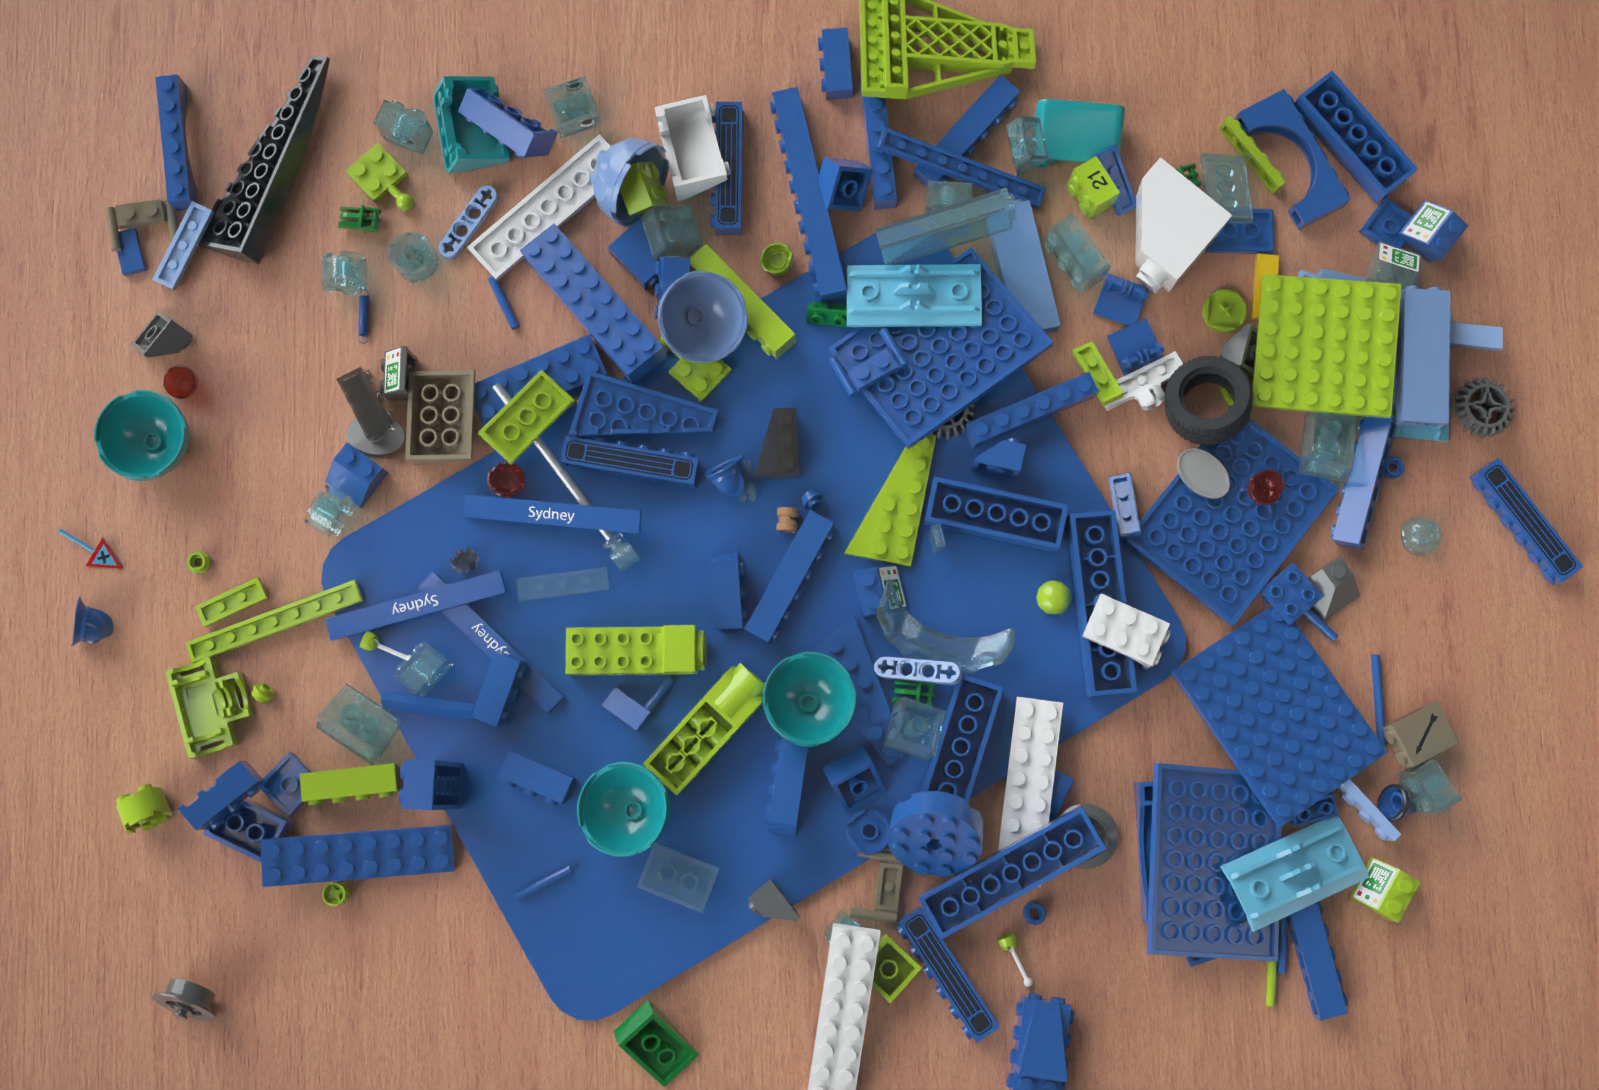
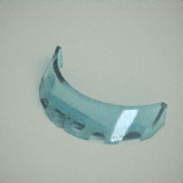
M888 579L877 607V619H879L884 631L885 639L889 644L892 643L904 658L952 662L958 665L962 671H965V674H970L993 664L998 666L1009 655L1014 646L1015 629L1009 628L995 635L978 638L955 637L934 631L918 622L904 609L896 596L893 580ZM933 666L926 667V669L935 671Z

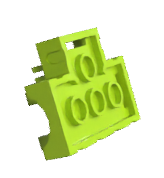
M211 657L188 666L165 671L188 759L200 758L238 746L233 723L239 722L241 719L255 717L243 673L235 672L220 677L216 667V659ZM201 667H204L205 669L182 677V673L192 671ZM237 685L239 686L242 694L244 708H242L240 704L239 696L236 689ZM224 740V743L206 750L201 748L202 746Z

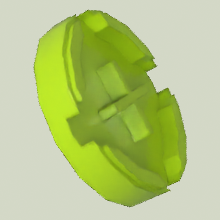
M1219 289L1210 294L1204 301L1202 316L1206 325L1213 331L1231 333L1237 330L1245 321L1247 305L1236 291Z

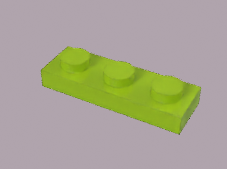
M1092 341L1072 350V355L1083 374L1090 371L1099 391L1097 397L1103 406L1123 397L1122 389Z
M257 577L196 605L195 608L203 627L207 628L269 599L261 579Z

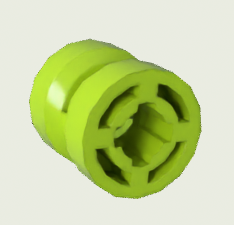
M340 881L326 885L322 891L323 901L330 906L344 904L351 896L348 884Z

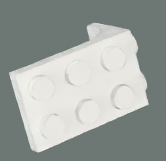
M1100 594L1082 637L1134 659L1142 664L1143 669L1147 670L1151 666L1157 665L1162 654L1159 648L1167 642L1171 631L1168 630L1170 623Z

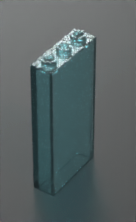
M1003 188L876 228L875 232L884 265H899L1013 229V221H1016V202L1013 194H1008L1007 188Z

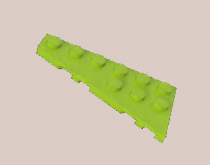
M928 435L909 450L907 447L904 448L844 554L911 567L936 435Z

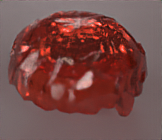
M507 461L498 463L497 466L489 471L487 477V484L490 490L500 497H511L518 494L523 488L525 481L522 468L516 464L511 465Z

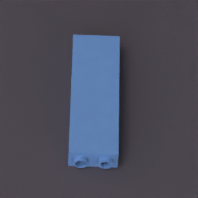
M1018 199L1010 202L1008 205L995 204L990 206L986 210L984 217L1000 281L1046 334L1057 332L1061 324L1030 200L1023 201Z
M1407 286L1401 291L1397 337L1395 425L1441 428L1449 423L1450 291L1442 290L1441 287L1420 289L1419 286Z

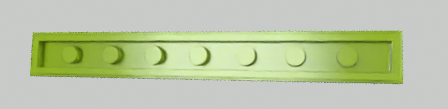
M352 580L185 642L191 663L194 664L202 659L216 657L364 602L358 581Z

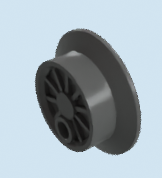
M1077 804L1067 808L1060 816L1083 805L1104 841L1106 849L1074 867L1082 869L1095 868L1107 862L1114 854L1118 843L1117 827L1112 817L1104 809L1093 804Z
M170 979L165 992L152 995L154 1002L173 1011V1016L176 1018L187 1020L188 1017L199 1020L214 1021L217 1017L210 1009L215 994L196 983L182 979Z

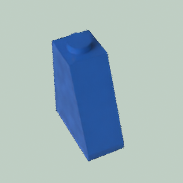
M639 218L608 246V250L613 258L644 290H647L649 287L653 288L655 284H658L659 275H656L655 272L657 260L643 220Z

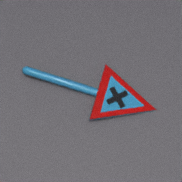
M58 529V533L93 553L86 566L123 569L104 537H102L96 549L66 531Z

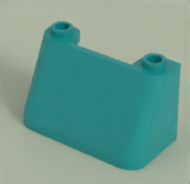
M443 76L434 91L433 104L447 173H460L502 165L510 159V147L499 144L497 138L485 134L481 131V127L466 121L465 116L458 112L467 88H482L492 95L499 97V87L495 84L494 77Z
M1056 99L1038 101L1033 114L1030 165H1035L1037 168H1047L1054 160L1085 163L1094 158V154L1112 145L1117 146L1120 154L1125 107L1116 104Z

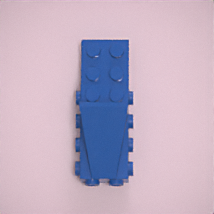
M1028 993V996L1021 995V1000L1017 1001L1016 1015L1018 1016V1023L1013 1028L1015 1045L1014 1049L1010 1051L1009 1059L1012 1068L1011 1073L1007 1074L1006 1087L1009 1090H1065L1068 1058L1065 1057L1066 1048H1069L1071 1044V1034L1068 1033L1069 1024H1073L1074 1010L1071 1009L1070 1004L1065 1002V998L1052 996L1051 1000L1042 999L1040 994Z

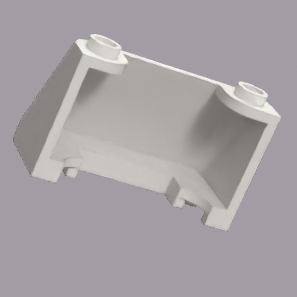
M706 95L654 107L663 147L667 151L665 155L666 159L669 160V171L677 202L691 198L727 181V175H731L728 161L723 162L711 118V116H715L712 102L708 103Z

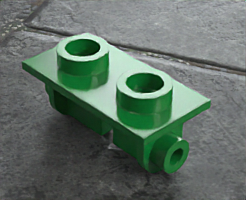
M814 301L808 303L806 323L847 327V304H832L831 310L828 309V303Z

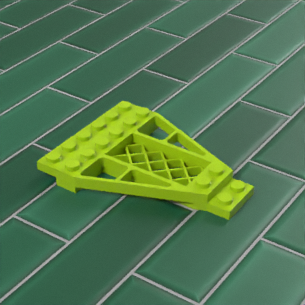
M859 0L862 96L905 100L998 77L1000 74H1010L1012 68H1035L1034 29L1013 28L1002 23L984 22L931 0ZM905 2L932 12V17L906 15ZM927 37L932 42L928 45L922 39ZM948 38L954 44L949 46L944 42V40ZM970 40L975 46L970 48L965 42ZM916 44L922 50L917 52L912 48V46ZM938 46L943 52L939 54L933 48ZM958 47L965 52L962 56L955 51ZM979 49L986 54L983 58L976 53ZM908 69L932 70L935 73V82L908 88ZM940 71L969 74L941 80Z

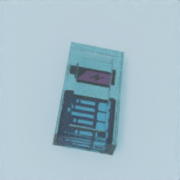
M941 524L932 525L928 535L933 553L936 554L944 550L946 543Z

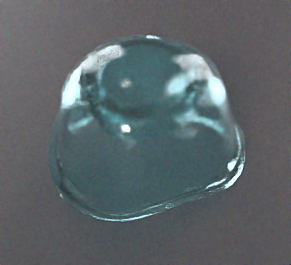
M1417 516L1408 519L1403 524L1401 539L1405 549L1410 553L1426 555L1438 547L1442 539V532L1434 520Z

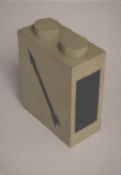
M1437 701L1425 704L1382 727L1385 732L1386 741L1391 744L1396 753V760L1403 768L1415 767L1459 743Z

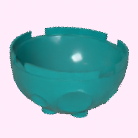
M134 390L135 392L115 397L103 408L95 424L94 441H96L99 458L111 471L129 480L149 481L164 476L180 464L188 451L190 427L179 407L169 398L154 391Z
M803 652L787 657L775 666L765 682L763 707L767 719L774 730L796 745L815 747L831 741L843 732L854 715L856 691L851 676L837 660L828 655L818 652Z
M632 762L612 763L593 773L584 784L577 803L578 823L587 837L586 840L597 850L615 857H630L651 848L663 837L671 818V799L663 782L649 769Z

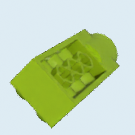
M696 625L566 628L565 674L570 676L697 674L698 670L706 669L705 630H698Z
M739 663L737 667L732 666L649 756L643 765L652 771L676 796L681 794L740 727L763 704L765 683L742 663Z

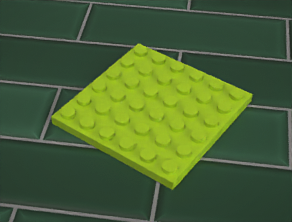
M1263 274L1252 386V407L1390 419L1392 414L1402 284Z

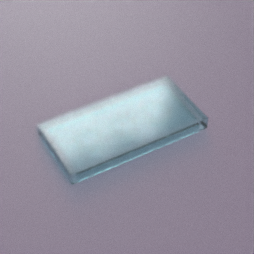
M1201 153L1200 166L1203 192L1232 215L1228 221L1229 223L1251 224L1253 214L1245 156Z

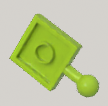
M378 142L345 171L375 204L389 192L396 199V205L400 210L409 211L413 208V198L409 194H403L396 187L397 184L408 176L407 172Z
M662 336L659 339V343L665 351H671L680 359L669 371V374L701 403L732 371L721 359L707 363L685 360L671 350Z

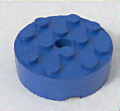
M940 791L912 794L910 799L904 802L901 800L894 807L891 814L888 845L894 857L916 873L948 877L969 869L979 860L983 846V818L977 809L974 810L967 805V800L957 795Z

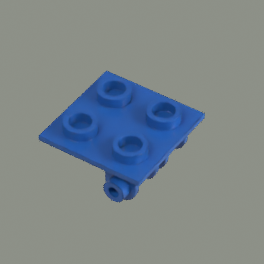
M1108 273L1093 314L1125 326H1131L1138 321L1143 304L1148 297L1149 289Z
M1147 319L1107 336L1124 376L1164 357L1162 354L1165 351L1164 346L1161 343H1157Z
M1294 562L1260 591L1263 595L1261 597L1262 601L1265 604L1270 603L1289 626L1323 598V595Z

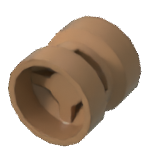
M792 507L777 508L779 522L776 524V531L781 533H797L799 531V525L797 524L799 509Z

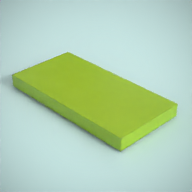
M541 370L478 432V435L512 465L575 400Z

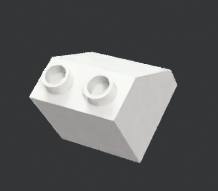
M1161 157L1142 178L1136 195L1135 265L1140 268L1136 278L1153 293H1157L1161 287L1170 292L1219 235L1232 216Z

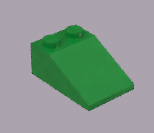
M648 999L613 1031L618 1046L663 1087L670 1083L699 1055L668 1018Z

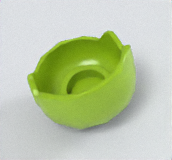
M782 243L768 245L763 250L760 258L763 270L773 276L785 275L792 268L794 261L790 248Z
M1052 580L1045 582L1038 588L1036 599L1038 606L1045 613L1063 614L1071 606L1072 595L1070 589L1063 582Z

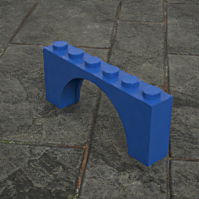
M1285 89L1249 106L1237 114L1234 120L1240 122L1242 130L1247 136L1263 133L1280 135L1294 142L1306 156L1311 175L1309 188L1305 197L1294 204L1288 211L1298 230L1343 208L1350 201L1348 190L1340 183L1336 170L1331 168L1327 161L1326 153L1319 148L1314 133L1309 131L1305 124L1304 116L1297 111L1292 96L1287 94Z

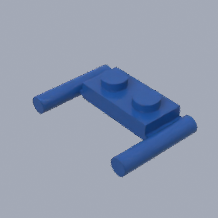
M887 328L881 329L879 333L889 350L886 349L848 370V374H846L836 356L828 360L850 397L855 396L858 392L899 369L908 366L909 363Z

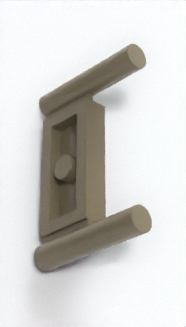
M159 199L121 204L105 208L111 250L113 252L121 250L118 229L168 222L171 241L178 230L175 209L167 202V199L164 201Z
M882 851L876 855L869 856L858 853V857L880 859L874 911L851 908L850 917L896 923L903 864L894 857L891 851Z

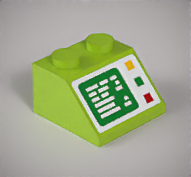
M1370 857L1366 864L1369 878L1355 884L1349 897L1385 919L1399 923L1420 881L1389 864Z

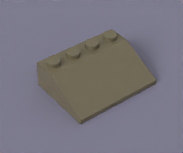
M475 370L409 371L405 460L414 465H436L472 460Z

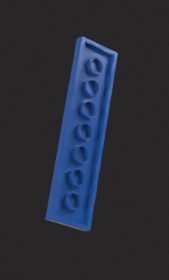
M452 824L260 840L262 887L454 872Z

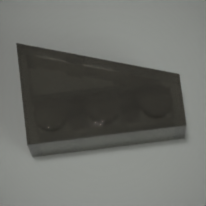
M359 367L336 378L368 440L372 441L395 429L393 425L396 422L390 410H386L384 406L385 399L380 390L377 391L374 377L369 370Z
M796 407L773 408L754 473V481L799 479Z

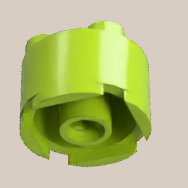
M146 784L137 789L138 792L131 795L125 794L116 799V808L126 833H136L135 829L141 827L143 831L149 830L167 821L166 815L172 816L162 788Z

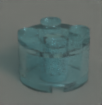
M402 233L390 245L389 261L403 279L411 283L427 280L439 266L436 250L430 241L420 233Z
M340 251V256H333V252L324 254L321 257L323 291H343L344 295H356L357 290L367 288L366 258L364 259V255L349 251Z
M326 484L324 487L327 490L325 492L319 491L307 511L311 515L310 519L307 520L305 518L304 523L329 537L333 534L338 536L344 527V524H342L343 519L346 515L349 517L353 513L356 505L352 503V497Z

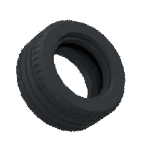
M1217 356L1193 358L1179 366L1168 380L1165 390V412L1172 429L1177 434H1180V437L1189 440L1191 443L1204 444L1205 446L1225 443V441H1229L1237 436L1250 419L1253 403L1252 385L1244 370L1238 367L1236 363H1233V361H1228V359H1223V357L1218 358ZM1214 383L1228 390L1233 397L1234 404L1222 416L1206 419L1199 418L1190 413L1184 405L1183 399L1188 391L1196 385Z

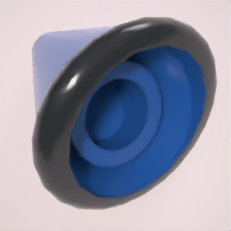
M1399 784L1386 786L1378 797L1377 808L1389 822L1399 821L1417 811L1416 804L1410 798L1405 788Z

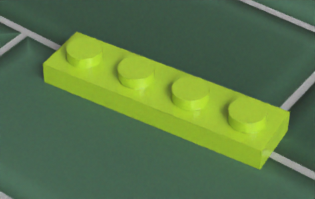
M1231 115L1227 117L1218 129L1269 191L1275 194L1286 183L1282 173L1279 170H1275L1270 164L1268 156L1261 153L1256 147L1254 139L1247 136L1242 130L1240 122L1234 120Z

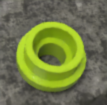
M195 551L189 555L187 567L193 573H204L210 567V558L202 551ZM198 559H202L203 563L198 567L196 562Z
M256 683L253 686L252 696L260 703L266 704L274 699L273 689L268 684Z

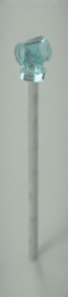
M500 383L493 387V390L506 405L511 400V397ZM539 437L534 442L535 446L577 502L581 505H591L554 454ZM599 530L607 540L602 546L605 550L611 549L612 553L609 556L622 573L640 560L628 542L622 543L623 535L620 532L614 535L611 531Z

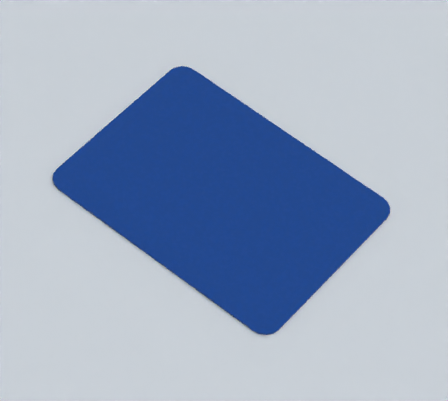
M903 222L885 227L838 254L846 288L847 265H947L954 260L945 243L933 230L917 223ZM809 271L761 298L796 335L797 342L778 359L772 354L768 356L761 348L762 344L757 339L755 341L751 339L747 332H745L738 347L728 356L721 359L732 369L731 373L702 403L669 374L672 367L680 360L671 351L666 352L668 357L634 383L641 387L717 409L718 412L711 433L585 436V439L593 440L594 437L607 440V443L615 444L616 441L628 443L629 447L635 448L638 445H645L651 447V450L659 452L660 449H669L673 451V454L682 455L683 452L695 454V458H699L700 462L695 488L563 466L592 506L642 510L641 533L611 531L615 537L607 542L597 529L463 517L465 494L579 504L533 443L512 465L497 451L490 453L344 537L331 548L323 563L321 583L324 591L352 580H357L364 602L334 612L336 616L420 593L421 591L418 587L433 572L447 584H452L495 571H502L507 593L468 604L542 674L564 698L550 713H546L517 685V697L514 702L511 701L508 709L511 711L509 719L498 727L477 719L468 721L394 710L389 711L416 759L463 763L460 809L445 811L548 996L562 1012L578 1020L596 1021L615 1014L772 919L763 917L760 913L755 915L748 905V902H750L749 895L770 878L773 879L790 903L795 905L871 859L858 857V852L851 848L848 843L846 827L849 819L854 813L862 809H875L882 812L891 821L892 811L901 800L904 802L910 799L912 794L921 792L954 685L937 684V687H934L936 697H933V704H935V707L893 703L892 698L915 700V696L894 694V689L916 690V687L894 685V680L884 679L877 675L892 715L898 712L894 716V721L896 720V726L906 752L890 766H887L852 721H850L849 725L840 735L831 741L822 743L819 746L808 747L795 836L768 832L769 819H764L766 805H771L772 797L768 796L770 782H775L776 774H771L773 760H778L779 752L775 751L776 739L781 738V735L769 723L762 704L681 794L676 796L664 784L671 799V818L663 837L654 846L630 857H615L594 848L586 840L587 837L581 826H579L577 818L578 798L586 781L593 773L612 763L632 762L644 766L643 763L732 666L737 667L739 663H742L765 683L771 671L782 660L803 652H811L850 619L855 617L873 666L881 657L952 662L962 669L964 675L1004 687L970 796L972 798L1005 778L1008 774L1017 696L1063 703L1059 745L1165 681L1171 675L1170 672L1179 667L1185 654L1186 634L1178 615L1139 553L1124 542L1125 539H1121L1119 543L1127 605L1170 623L1168 630L1171 633L1167 642L1159 648L1162 654L1157 665L1155 664L1153 667L1151 666L1145 670L1142 668V664L1133 659L1137 692L1087 698L1066 521L1061 546L1056 553L942 529L946 544L943 547V543L941 546L938 535L939 528L923 525L934 476L1067 504L1066 518L1070 514L1111 510L1053 416L972 449L966 434L959 431L957 438L950 433V439L948 440L945 438V434H942L941 438L937 439L938 432L934 431L933 435H936L911 567L898 565L908 609L864 619L853 576L854 572L876 566L895 564L846 555L844 552L906 446L862 392H858L853 397L848 395L828 361L833 357L829 352V347L858 327H837L806 323L808 303L813 301L821 303L820 296H815L813 283H816L815 275L810 276ZM847 297L822 303H828V309L832 310V304L846 305ZM1023 368L973 404L976 407L972 412L975 413V417L970 420H976L1037 394V390ZM626 376L619 379L631 383ZM578 404L567 409L540 436L559 462L564 438L569 436ZM963 411L954 417L955 423L962 418ZM1008 438L1018 439L1021 441V444L1026 445L1021 471L1015 479L971 470L977 456L1003 440H1008ZM744 454L742 462L744 467L742 469L745 490L739 497L725 495L715 484H712L710 479L704 476L705 470ZM812 489L821 492L823 495L822 503L817 508L805 509L803 507L801 498L806 492ZM777 508H798L799 517L797 518V524L799 529L808 512L812 510L834 522L832 529L836 531L830 542H824L822 549L825 551L819 562L816 560L813 562L811 568L814 571L808 582L804 580L800 588L803 591L797 601L793 600L789 608L792 611L786 621L782 620L778 628L781 631L775 641L771 639L768 644L747 633L744 629L797 534L776 531V524L779 522ZM738 552L739 563H743L744 576H740V585L745 586V599H741L742 607H746L747 621H743V628L715 630L710 568L711 554ZM1052 580L1060 581L1070 589L1072 595L1071 606L1063 614H1048L1038 606L1036 599L1038 588L1045 582ZM441 611L369 631L378 637L379 644L405 655H413L415 660L412 664H408L405 659L379 648L372 651L360 648L361 640L366 632L348 637L380 695H382V692L472 703L475 706L492 661ZM696 625L698 630H705L706 669L698 670L697 674L570 676L565 674L566 628ZM887 663L886 666L881 667V670L884 672L888 669L896 671V667H891ZM906 664L902 668L904 676L910 675L913 671L911 664ZM927 666L924 669V676L926 678L934 675V667ZM952 668L950 672L941 670V674L949 676L950 679L952 675H956ZM667 676L674 680V683L651 712V716L639 732L602 706L614 687H616L644 707ZM921 686L920 692L927 693V687ZM920 696L919 702L926 703V697ZM863 746L887 792L847 814L822 767ZM509 750L576 778L565 804L558 803L555 806L545 802L546 797L538 793L536 797L524 793V787L516 784L515 788L502 783L503 778L498 777ZM866 826L863 828V834L868 838H872L875 836V830L871 826ZM570 865L573 874L521 901L517 900L516 892Z

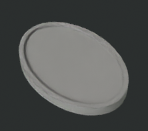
M381 415L358 417L348 425L346 431L349 442L355 448L371 455L392 454L398 451L406 440L403 428L394 420Z
M1195 448L1187 449L1179 455L1177 459L1178 473L1183 482L1193 492L1209 499L1221 498L1228 492L1230 487L1229 476L1217 458L1204 450Z

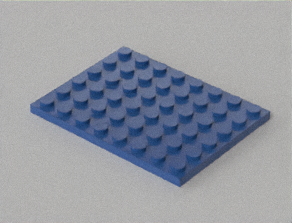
M972 247L947 265L981 264L982 326L858 327L829 347V352L832 356L837 357L848 374V370L886 349L889 350L879 333L883 328L888 329L909 364L907 367L899 369L861 392L908 450L1053 347L1054 342Z
M1249 419L1245 428L1233 439L1231 438L1229 441L1218 445L1209 444L1205 446L1203 444L1197 448L1213 455L1226 469L1230 480V487L1224 496L1217 499L1202 497L1193 492L1183 482L1178 473L1139 521L1142 536L1126 538L1124 540L1127 545L1231 627L1235 625L1339 490V487L1251 419Z
M1270 606L1170 672L1277 828L1289 822L1388 753L1296 622L1289 626L1273 606Z
M1154 763L1147 954L1278 962L1279 920L1252 932L1247 915L1230 881L1220 867L1281 839L1282 826L1277 828L1238 770Z

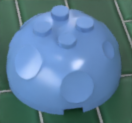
M629 138L611 145L607 151L602 150L597 156L598 163L590 178V182L593 184L598 206L615 223L624 227H630L639 218L642 220L645 218V215L642 213L629 215L620 188L632 164L651 161L658 168V178L661 186H665L669 170V160L664 157L663 151L667 152L664 147L646 139Z
M693 271L683 275L667 288L659 302L657 321L663 340L674 353L692 362L707 363L728 356L741 343L747 329L748 315L744 297L730 280L719 274Z

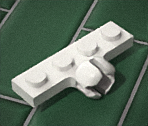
M1176 351L1116 380L1124 394L1122 398L1105 405L1106 410L1109 411L1132 399L1137 400L1142 409L1147 411L1153 409L1152 404L1155 407L1162 404L1165 400V393L1161 385L1168 382L1172 373L1183 364Z

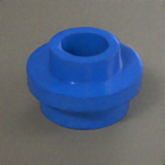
M1389 457L1384 475L1390 479L1400 477L1405 469L1402 460L1398 457ZM1389 465H1393L1395 467L1394 472L1390 471Z
M816 489L806 492L801 498L803 507L805 509L817 508L822 503V493L817 492Z
M1031 901L1024 906L1023 917L1029 924L1038 925L1044 921L1046 909L1041 903ZM1034 908L1037 909L1038 915L1031 917L1030 911Z

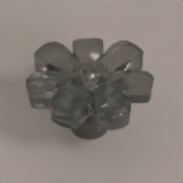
M467 548L465 552L458 550L455 553L456 557H451L450 559L453 565L452 570L455 573L461 572L465 574L468 573V568L471 570L477 568L476 561L479 560V556L477 553H474L473 549Z

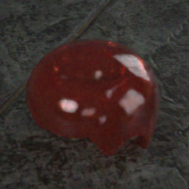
M178 365L168 369L164 376L163 386L172 397L185 399L192 396L198 389L199 380L191 368Z
M1264 470L1256 473L1251 477L1247 486L1250 499L1256 504L1263 506L1278 501L1280 493L1285 489L1282 476L1273 470Z

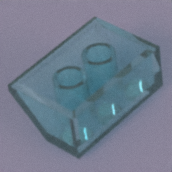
M346 683L319 713L316 728L373 766L389 746L402 724V720Z

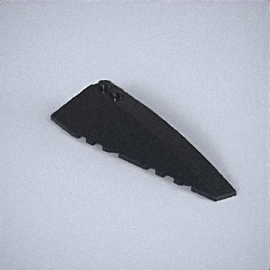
M311 56L297 78L299 83L286 94L288 100L282 109L280 107L276 109L273 114L276 118L271 125L267 124L253 144L248 152L249 159L240 164L236 170L239 174L234 182H228L224 189L227 192L222 200L217 199L212 208V211L215 213L198 244L199 246L244 262L260 264L289 198L311 137L330 63L328 57Z

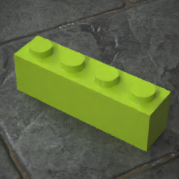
M391 763L301 773L302 802H308L309 806L322 805L323 800L332 799V803L347 802L346 797L356 796V801L370 799L371 794H379V798L393 797V792L399 791L397 764Z

